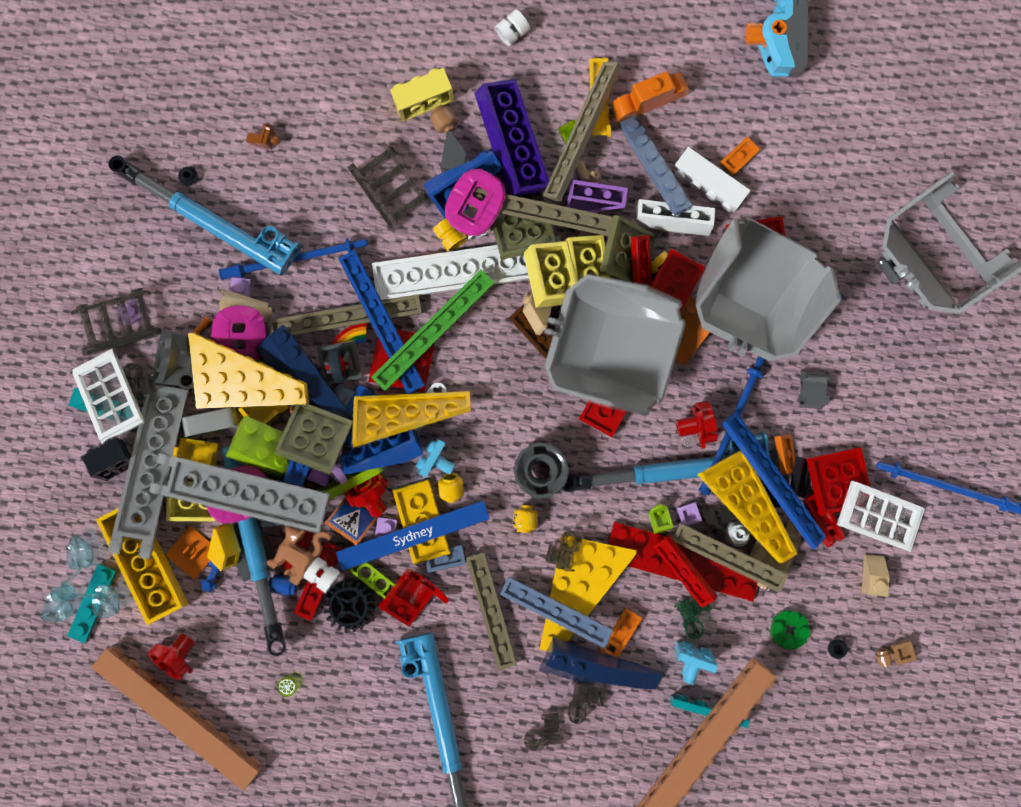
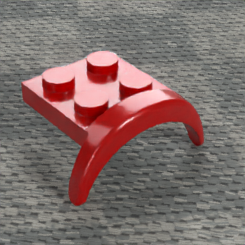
M408 568L403 572V575L379 607L410 627L433 595L437 596L445 604L449 602V599L431 581Z

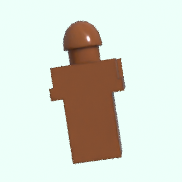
M264 123L261 135L248 132L246 142L253 146L272 149L273 145L280 144V138L275 136L276 132H274L269 123Z

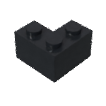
M115 437L105 440L104 444L99 447L88 449L87 453L81 456L90 477L103 481H108L123 473L121 467L130 463L131 459L124 440Z

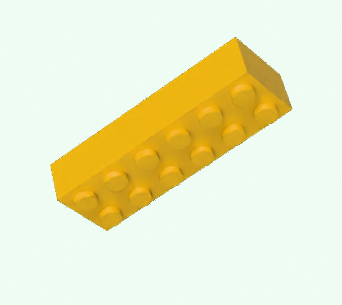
M119 508L96 519L108 546L112 538ZM140 515L134 518V521L137 523L142 520ZM156 536L150 559L139 558L143 540L124 537L121 553L112 554L146 624H152L188 606V601Z

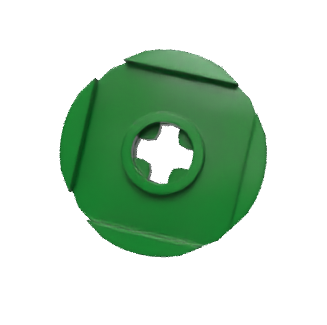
M780 611L772 618L770 625L771 638L777 645L787 650L797 649L804 645L810 637L809 623L802 614L796 611ZM787 625L794 626L793 634L785 633Z

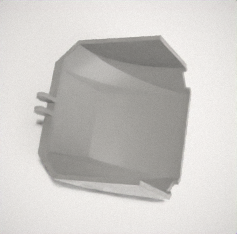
M734 218L714 250L700 281L696 307L702 328L729 341L727 346L729 351L733 352L739 346L737 353L742 357L746 351L768 361L795 356L842 300L834 270L830 266L825 267L817 260L819 255L803 245L750 218H746L745 221Z
M588 274L566 291L558 320L548 317L547 321L549 323L557 324L555 332L551 329L544 330V333L553 335L545 363V369L553 389L647 417L650 414L649 410L656 403L660 404L664 399L686 325L685 320L681 319L680 315L681 301L646 286Z

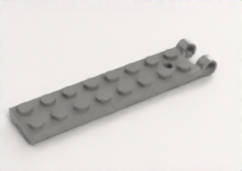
M152 383L148 385L142 410L144 423L138 426L109 544V553L120 554L123 538L127 537L143 540L139 558L150 559L152 556L164 495L151 493L149 490L152 482L167 485L171 466L159 464L157 459L159 453L173 456L189 393L188 390ZM140 515L142 520L137 523L134 521V518Z
M159 453L157 463L172 466L168 485L152 482L149 490L151 493L321 533L330 497L328 493L168 454ZM190 477L194 479L192 485L188 484V478Z

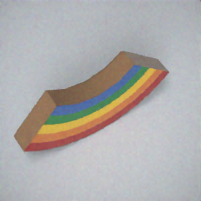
M367 323L353 325L344 329L335 337L332 344L355 340L356 345L367 343Z

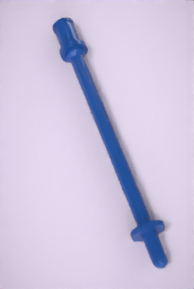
M346 238V243L298 253L293 262L347 250L349 253L352 249L367 246L368 240L362 239L350 242L349 238ZM259 262L244 266L236 263L235 266L220 268L218 271L220 279L223 281L235 277L243 278L245 273L266 269L267 267Z
M760 356L757 357L753 369L749 368L746 371L750 376L734 411L740 417L756 379L763 378V373L760 370L765 359ZM727 431L712 465L720 462L725 455L731 441V436ZM702 481L698 491L705 495H710L711 489Z
M877 462L876 464L878 469L890 472L891 477L894 479L900 475L997 505L999 510L1003 512L1010 511L1021 515V503L1010 500L1009 497H993L900 468L899 462H895L894 465L884 462Z

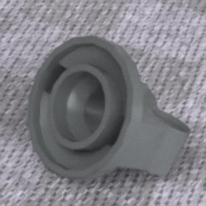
M165 329L162 331L154 363L153 375L155 383L178 385L183 389H190L194 386L193 374L190 373L192 363L190 347L187 343L189 339L188 334L184 335ZM184 375H189L190 382L182 385L181 378Z
M549 442L529 443V446L522 450L515 460L513 472L516 483L522 491L532 496V499L551 498V496L562 489L567 481L569 469L567 460L562 452L549 444ZM538 462L545 463L549 469L547 477L544 479L535 478L532 474L534 464Z

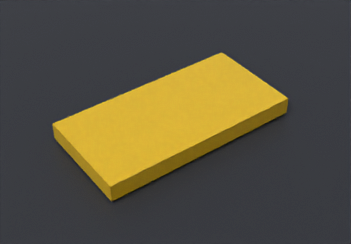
M429 479L392 490L403 529L440 516ZM446 535L409 548L413 565L451 554Z

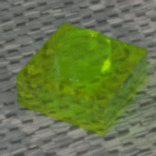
M574 119L557 129L565 145L576 123Z

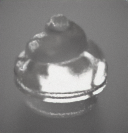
M696 434L678 437V443L684 449H692L698 441Z

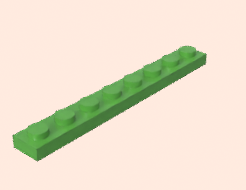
M480 269L371 378L386 392L495 282Z

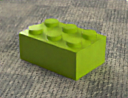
M245 416L239 423L226 454V457L245 465L258 467L263 473L277 479H281L286 475L291 461L275 454V449L283 432L248 416Z

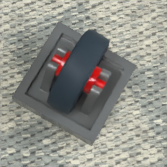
M355 340L317 347L323 377L329 385L364 377Z

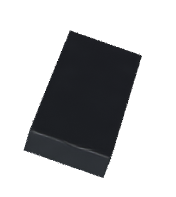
M802 457L795 458L790 487L798 497L805 498L810 473L807 460Z

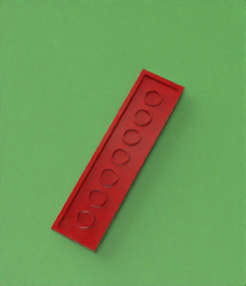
M617 522L613 523L608 544L637 550V555L628 564L629 567L679 580L653 547L666 536ZM677 544L712 590L754 601L757 581Z

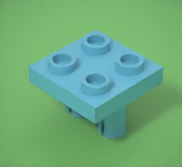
M435 438L428 442L425 448L427 453L424 458L421 456L416 463V471L420 475L427 477L434 466L448 474L453 470L455 464L440 456V452L445 445L441 440Z
M676 641L674 649L677 660L685 663L681 674L684 675L683 680L686 683L694 685L700 669L716 673L718 665L711 650L701 647V649L693 647L694 645L687 641Z

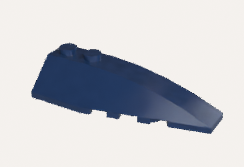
M282 325L265 338L256 349L264 362L274 368V370L307 383L309 400L307 404L353 421L352 415L288 327Z
M555 637L552 638L540 666L541 671L575 682L656 690L663 675L661 671Z

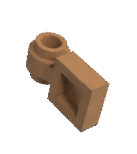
M910 640L890 645L892 652H889L888 648L876 651V659L881 667L891 666L894 660L897 665L917 660L912 641Z

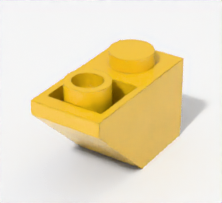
M231 523L219 525L213 529L207 556L218 569L224 571L237 565L241 551Z

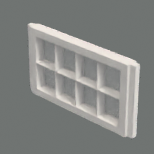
M110 349L72 370L76 384L102 444H104L105 440L112 437L117 438L144 423L141 411L114 349Z
M851 481L837 525L911 552L925 508Z

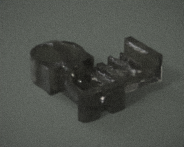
M128 363L123 367L136 402L138 400H145L146 396L143 395L156 391L154 375L146 373L145 378H143V368L133 363ZM135 367V375L132 378L130 371Z
M726 505L717 507V510H714L715 506L700 510L699 513L703 514L708 527L706 530L707 535L710 536V532L713 530L716 540L721 542L717 529H720L724 533L723 543H725L727 533L723 525L719 524H724L728 519H731V521L736 520V516L730 510L728 511Z
M565 531L561 536L559 549H556L557 546L549 545L545 562L555 564L557 569L574 572L575 569H571L574 552H579L582 544L581 535L576 531ZM573 534L574 541L572 546L569 547L567 540L569 535Z
M574 681L571 684L574 685L573 702L569 703L567 713L572 723L580 724L584 722L587 716V704L584 703H588V705L598 703L597 706H603L604 688H586L589 687L588 683ZM576 706L575 720L570 716L571 709ZM580 707L584 710L582 720H579Z
M559 713L541 714V720H544L542 729H531L524 735V745L531 751L544 749V745L561 744V748L564 746L563 730L559 725ZM531 733H536L540 736V739L526 740L527 736ZM536 743H539L537 746H530V745H528V744H536Z

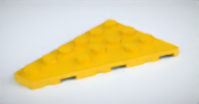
M196 332L188 333L196 408L309 403L307 383L296 380L288 374L278 372L266 364L256 362L253 358L243 356L231 348L217 344L211 339L197 335Z
M563 535L550 597L589 616L631 560L637 555V550ZM546 618L540 650L547 651L553 637L568 642L574 635V632Z

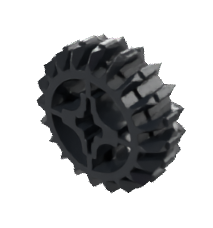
M353 579L350 580L349 585L346 580H343L342 586L339 583L335 584L337 590L332 587L329 589L332 595H325V598L330 601L323 602L324 606H329L328 609L323 610V613H330L326 620H334L331 623L332 627L339 624L337 627L338 631L343 626H345V633L349 632L350 627L353 632L357 631V626L362 630L364 628L362 622L368 625L370 621L367 617H374V614L369 612V610L373 611L376 609L375 606H370V603H374L376 600L375 598H368L373 592L365 593V590L368 588L367 585L362 589L360 588L361 581L354 586ZM351 590L357 592V594L353 598H347L342 596L340 592ZM361 597L365 604L364 613L360 612L361 610L357 605ZM335 599H338L341 605V611L338 615L334 608ZM352 602V603H353V605H352V608H353V609L347 610V609H346V607H347V604H346V603ZM346 614H351L354 617L357 616L359 619L356 621L349 622L343 620L342 618Z

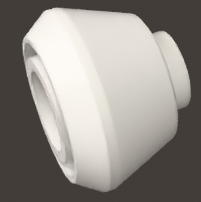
M733 521L726 526L724 538L729 545L742 547L748 543L750 531L740 521Z

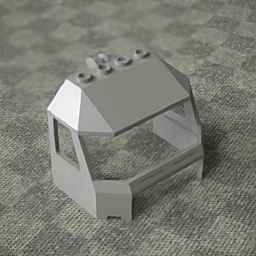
M952 171L887 218L882 245L884 251L881 253L887 261L892 259L896 264L893 267L900 278L905 277L908 280L905 285L910 291H916L920 297L917 300L923 308L928 306L930 310L960 314L1021 272V262L1016 258L1011 260L1008 256L1010 251L1007 248L986 262L947 212L941 202L960 189L958 184H952V181L955 180L953 178L955 174ZM921 199L987 283L959 305L893 221V219Z

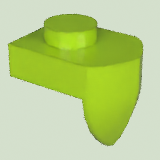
M664 504L654 505L648 514L654 534L672 530L674 526L668 507Z

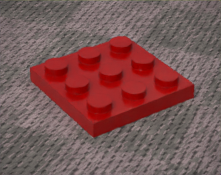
M396 329L404 344L415 334L414 332ZM377 337L368 380L371 383H376L371 377L389 360L379 337ZM435 343L414 363L425 384L424 387L416 390V392L425 393ZM400 378L391 386L405 389Z
M861 447L806 459L819 516L842 510L851 481L871 487ZM859 491L855 505L860 507L866 506L870 495Z

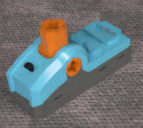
M774 0V3H777L774 6V12L767 17L763 24L747 23L744 41L746 45H758L764 64L771 77H800L808 62V0Z

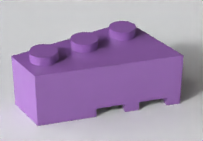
M571 179L566 207L592 213L624 209L628 188Z

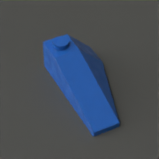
M490 152L440 173L423 185L443 217L446 218L445 206L448 197L459 178L465 172L471 169H483L495 176L502 166L494 153Z
M411 429L357 446L340 459L343 472L346 475L405 463L424 453L415 429Z

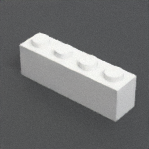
M687 147L673 168L678 178L688 180L694 189L705 192L708 199L719 202L721 207L727 212L732 211L734 213L750 192L744 185L689 147Z
M639 199L635 210L634 223L646 229L709 236L714 226L715 208L692 206L690 210L674 216L666 202Z

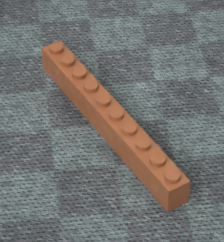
M116 646L106 648L91 668L244 791L263 768L260 766L259 760L245 754L244 748L238 744L234 745L229 741L230 738L224 732L219 733L214 729L215 726L212 722L203 720L196 709L189 708L184 704V700L181 697L172 695L165 684H159L154 680V676L150 672L140 669L138 662L125 657L122 649Z
M752 657L637 807H678L681 798L687 796L690 792L691 785L701 778L702 771L706 766H710L713 763L716 753L723 750L727 739L737 732L741 721L747 719L752 707L762 700L766 689H770L773 686L776 676L771 669Z

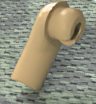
M579 161L576 169L580 179L596 183L600 178V174L597 171L587 170L584 161Z

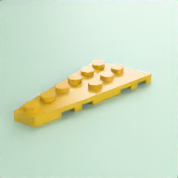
M470 391L354 396L353 447L470 412Z
M741 450L697 474L778 563H784L797 554L758 474Z

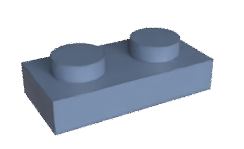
M463 546L449 548L451 554L426 561L428 573L466 565Z

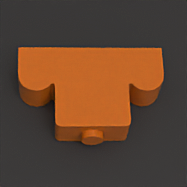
M665 71L634 84L630 94L622 95L612 102L611 109L619 124L628 118L642 115L687 96L689 88L682 72L670 76L669 72Z

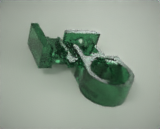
M686 598L676 603L674 608H678L684 620L682 625L686 635L691 639H698L704 633V625L699 617L695 616H700V612L705 610L707 612L711 611L712 608L710 604L701 608L695 599L688 603L690 599ZM694 622L700 624L702 628L701 634H699ZM689 623L696 636L688 633L687 626Z

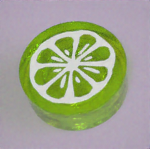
M292 676L283 677L277 684L278 692L285 697L293 695L298 688L297 680Z

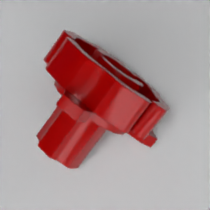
M708 401L695 403V407H690L692 417L676 420V429L679 437L697 434L701 449L706 448V443L718 440L717 433L712 434L718 430L711 404Z
M379 473L365 482L354 486L344 494L347 499V505H351V507L357 506V508L366 506L371 517L381 516L387 511L381 496L386 492L385 488L388 487V480Z
M181 633L170 647L156 643L149 650L148 656L162 671L167 668L165 672L167 675L181 680L187 673L191 674L193 672L186 664L184 657L192 649L194 642Z

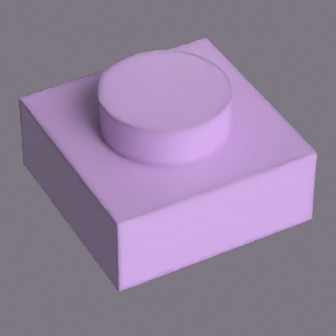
M231 278L230 291L250 297L252 280Z
M135 300L117 310L128 327L145 317Z
M339 463L335 464L330 476L334 481L342 485L347 481V478L344 475L342 466Z
M696 502L676 508L681 523L690 525L702 521Z
M378 517L375 536L381 537L395 532L397 520Z

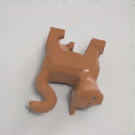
M286 526V539L279 546L276 557L270 558L266 564L274 569L285 560L293 566L291 569H287L284 574L290 576L289 581L298 585L308 567L323 550L321 538L331 539L332 536L328 531L321 530V533L314 534L313 545L315 549L309 551L297 544L304 537L307 530Z

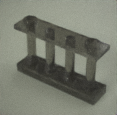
M384 141L382 143L385 150L383 153L363 167L359 166L357 168L352 163L347 168L388 227L394 232L399 228L397 225L399 218L421 203L427 209L430 207L428 203L430 198L424 190L420 191L398 161L395 156L397 152L393 146H388ZM390 157L396 166L374 182L370 181L367 183L364 178L366 173ZM401 172L406 182L382 198L381 196L378 198L375 194L377 188ZM412 188L418 197L395 213H389L386 209L387 204Z
M137 288L131 290L132 294L90 306L88 304H81L76 306V310L70 311L71 315H81L89 343H87L88 347L81 348L83 356L95 355L110 349H116L160 336L162 330L151 325L143 298L151 295L150 291ZM136 299L143 323V331L137 333L132 328L125 302ZM118 306L125 329L123 337L117 338V335L114 334L106 307ZM99 310L107 336L105 342L99 343V341H96L89 312Z

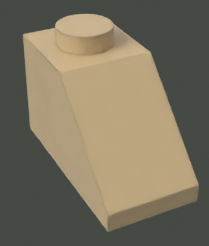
M531 290L524 295L522 301L524 303L523 313L535 333L540 335L547 327V320L552 306L536 308Z
M864 554L862 593L888 597L889 573L885 557Z

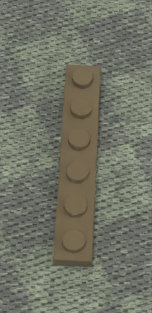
M681 522L672 538L675 543L779 593L789 576L787 573Z
M485 552L466 557L498 671L517 666Z

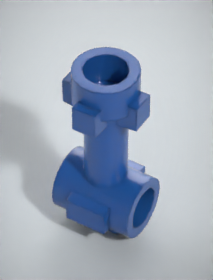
M209 561L208 565L212 569L207 580H202L201 589L211 593L217 586L214 581L220 569Z

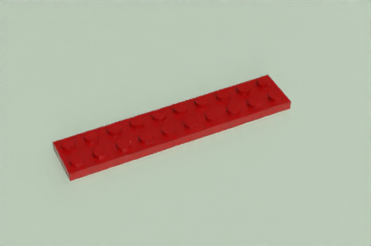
M671 249L650 288L680 300L682 306L679 310L681 313L705 266ZM589 400L579 420L613 437L627 411Z

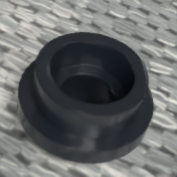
M184 167L179 171L178 178L182 184L191 186L196 183L198 174L194 168ZM186 173H190L189 178H185Z
M834 639L828 644V653L833 658L841 659L847 654L848 648L844 641ZM836 645L840 646V650L838 652L834 651V647Z

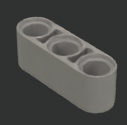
M236 407L188 416L181 420L185 438L239 426Z

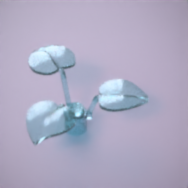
M72 536L68 544L66 559L68 566L71 569H77V571L68 579L62 581L61 586L52 588L48 593L40 618L51 622L64 621L71 616L73 606L68 600L84 597L94 598L91 602V607L96 616L109 618L118 614L120 601L112 587L99 585L95 590V594H75V588L68 584L82 571V568L90 567L94 559L92 547L80 537Z

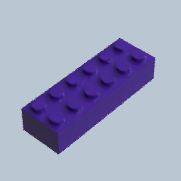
M511 79L483 83L474 94L493 153L502 166L499 172L506 194L521 198L542 194L549 183V178L517 80Z

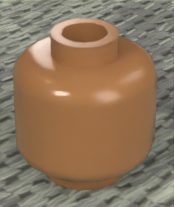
M441 104L431 111L430 121L438 133L447 134V131L453 132L456 129L455 126L458 123V118L450 106Z

